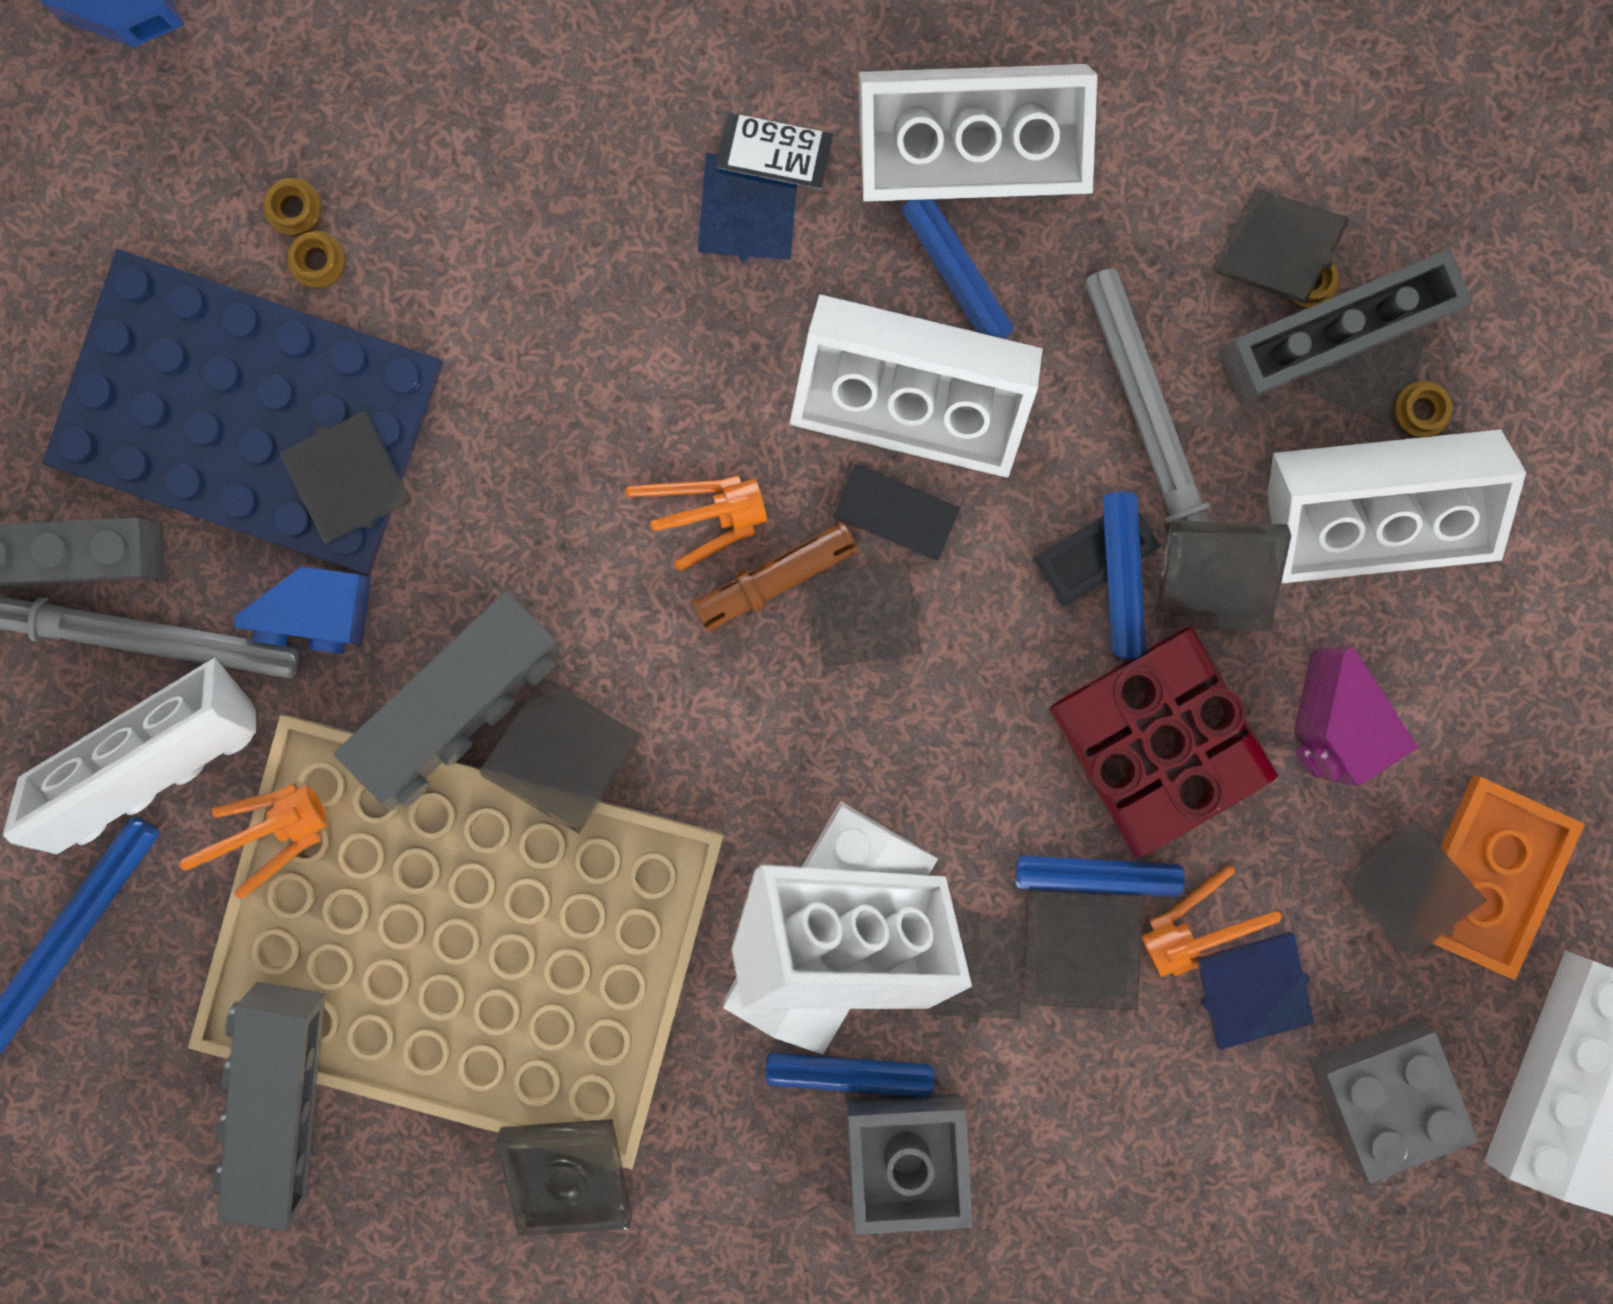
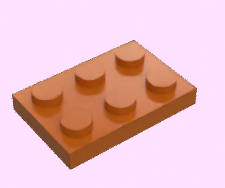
M1472 775L1403 930L1515 981L1585 824L1483 777Z

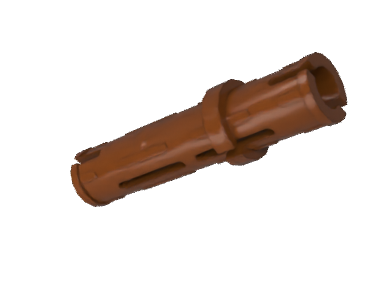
M839 521L824 532L802 542L749 572H746L745 568L734 573L736 579L697 600L691 601L709 634L726 622L752 609L755 613L766 608L764 605L766 601L815 576L837 562L857 554L858 549L855 544H852L854 540L845 524Z

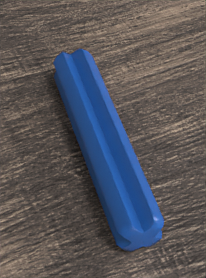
M934 199L908 200L902 206V213L977 333L1005 339L1012 333L1013 325Z
M1114 491L1105 494L1103 497L1112 653L1119 659H1132L1142 657L1146 651L1138 497L1131 491Z
M1021 856L1015 864L1016 886L1020 889L1177 897L1183 893L1185 887L1184 868L1182 865L1174 863Z
M770 1053L766 1059L765 1080L770 1086L929 1097L934 1086V1071L932 1066L919 1063Z

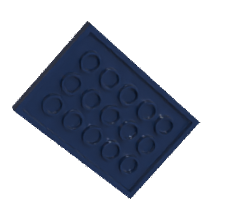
M116 249L42 464L365 575H370L443 361Z

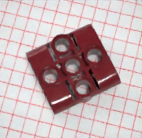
M1192 626L1172 634L1146 649L1142 657L1129 659L1049 707L1052 716L1083 767L1087 781L1097 791L1134 857L1147 855L1266 787L1279 776L1245 718V708L1242 700L1235 692L1227 688ZM1132 676L1141 678L1147 688L1144 702L1135 708L1129 707L1122 697V687L1125 681ZM1207 679H1210V682H1208V683L1202 685L1201 687H1199V688H1197L1196 690L1190 692L1189 694L1183 696L1182 698L1178 699L1177 701L1174 700L1176 697H1178V696L1182 695L1183 693L1189 691L1190 689H1192V688H1194L1195 686L1201 684L1202 682L1206 681ZM1215 697L1222 703L1224 716L1221 723L1210 729L1202 721L1201 708L1205 701ZM1166 725L1174 733L1175 745L1168 755L1158 757L1152 750L1151 737L1155 730ZM1123 729V732L1116 735L1115 737L1109 739L1108 741L1104 742L1103 744L1097 746L1096 748L1090 750L1087 753L1084 752L1085 749L1092 747L1093 745L1101 742L1102 740L1108 738L1109 736ZM1118 754L1125 761L1126 774L1118 784L1107 785L1101 776V766L1109 756ZM1196 775L1202 781L1204 787L1203 795L1196 804L1186 806L1180 797V787L1188 777ZM1129 796L1128 798L1122 800L1121 802H1119V803H1117V804L1115 805V802H1117V801H1119V800H1121V799H1123V798Z

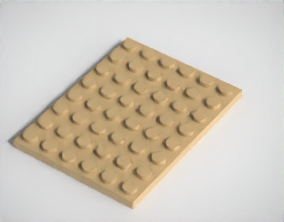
M287 714L280 715L258 796L276 792L293 783L296 784L298 789L309 785L319 797L327 814L329 825L318 831L322 841L302 850L259 887H256L246 897L239 899L235 896L236 889L293 841L288 839L280 842L274 833L271 832L244 845L188 1048L228 1059L232 1048V1037H227L225 1033L228 1012L235 1001L239 1002L256 982L325 993L317 1084L632 1169L724 834L459 761L450 766L442 763L426 778L430 785L415 802L405 808L399 804L391 811L382 805L333 755L354 734L353 732ZM274 805L254 810L249 828L267 820L266 811L274 808Z

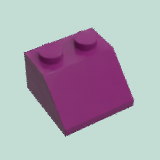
M1354 647L1320 648L1310 654L1294 733L1302 746L1296 749L1297 756L1313 777L1316 778L1322 775L1324 780L1359 787L1419 748Z

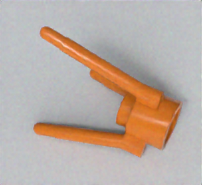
M737 475L714 481L628 486L625 489V494L628 497L721 493L713 496L714 504L671 514L670 516L650 522L651 530L659 531L718 516L722 529L732 526L733 529L678 559L674 567L681 571L737 540L755 536L753 525L767 522L765 506L756 479L741 482Z
M295 783L276 792L216 806L211 812L213 817L216 818L273 805L274 808L266 811L267 820L182 859L179 862V868L184 871L189 870L271 832L274 833L280 842L291 839L292 843L236 889L235 896L242 899L269 879L302 850L322 841L318 831L328 827L327 814L311 786L306 785L298 789Z
M1227 865L1167 912L1149 919L1153 931L1142 935L1141 939L1159 977L1162 978L1171 973L1176 977L1193 969L1255 955L1256 948L1253 945L1228 948L1201 955L1200 951L1281 921L1282 915L1278 911H1273L1194 939L1186 923L1175 927L1173 923L1235 873V868L1232 865Z

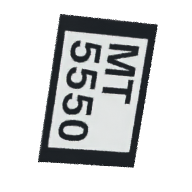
M728 113L716 168L821 189L833 134Z

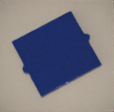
M706 153L698 253L739 256L741 262H747L750 257L791 261L797 184L716 168L719 154Z
M1283 933L1196 958L1205 997L1201 1000V1005L1209 1011L1216 1045L1220 1050L1314 1023L1306 988L1310 977L1302 971L1293 933Z

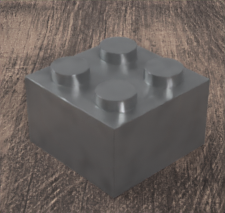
M1410 1020L1308 1060L1348 1164L1369 1184L1478 1142L1436 1032L1415 1020Z
M960 1093L931 1094L929 1097L896 1096L846 1099L852 1213L855 1235L973 1228L966 1108Z

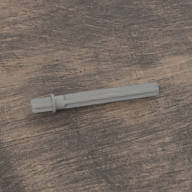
M1114 268L1098 271L1086 279V287L1170 516L1166 517L1165 521L1167 524L1173 522L1185 558L1190 566H1197L1214 560L1219 556L1220 550L1205 510L1210 508L1209 502L1202 504L1119 274Z
M0 596V629L27 633L33 642H42L45 638L61 641L68 640L202 664L215 657L225 668L284 678H293L298 670L300 651L293 646L253 642L252 639L72 609L66 606L54 605L47 597H38L34 602Z

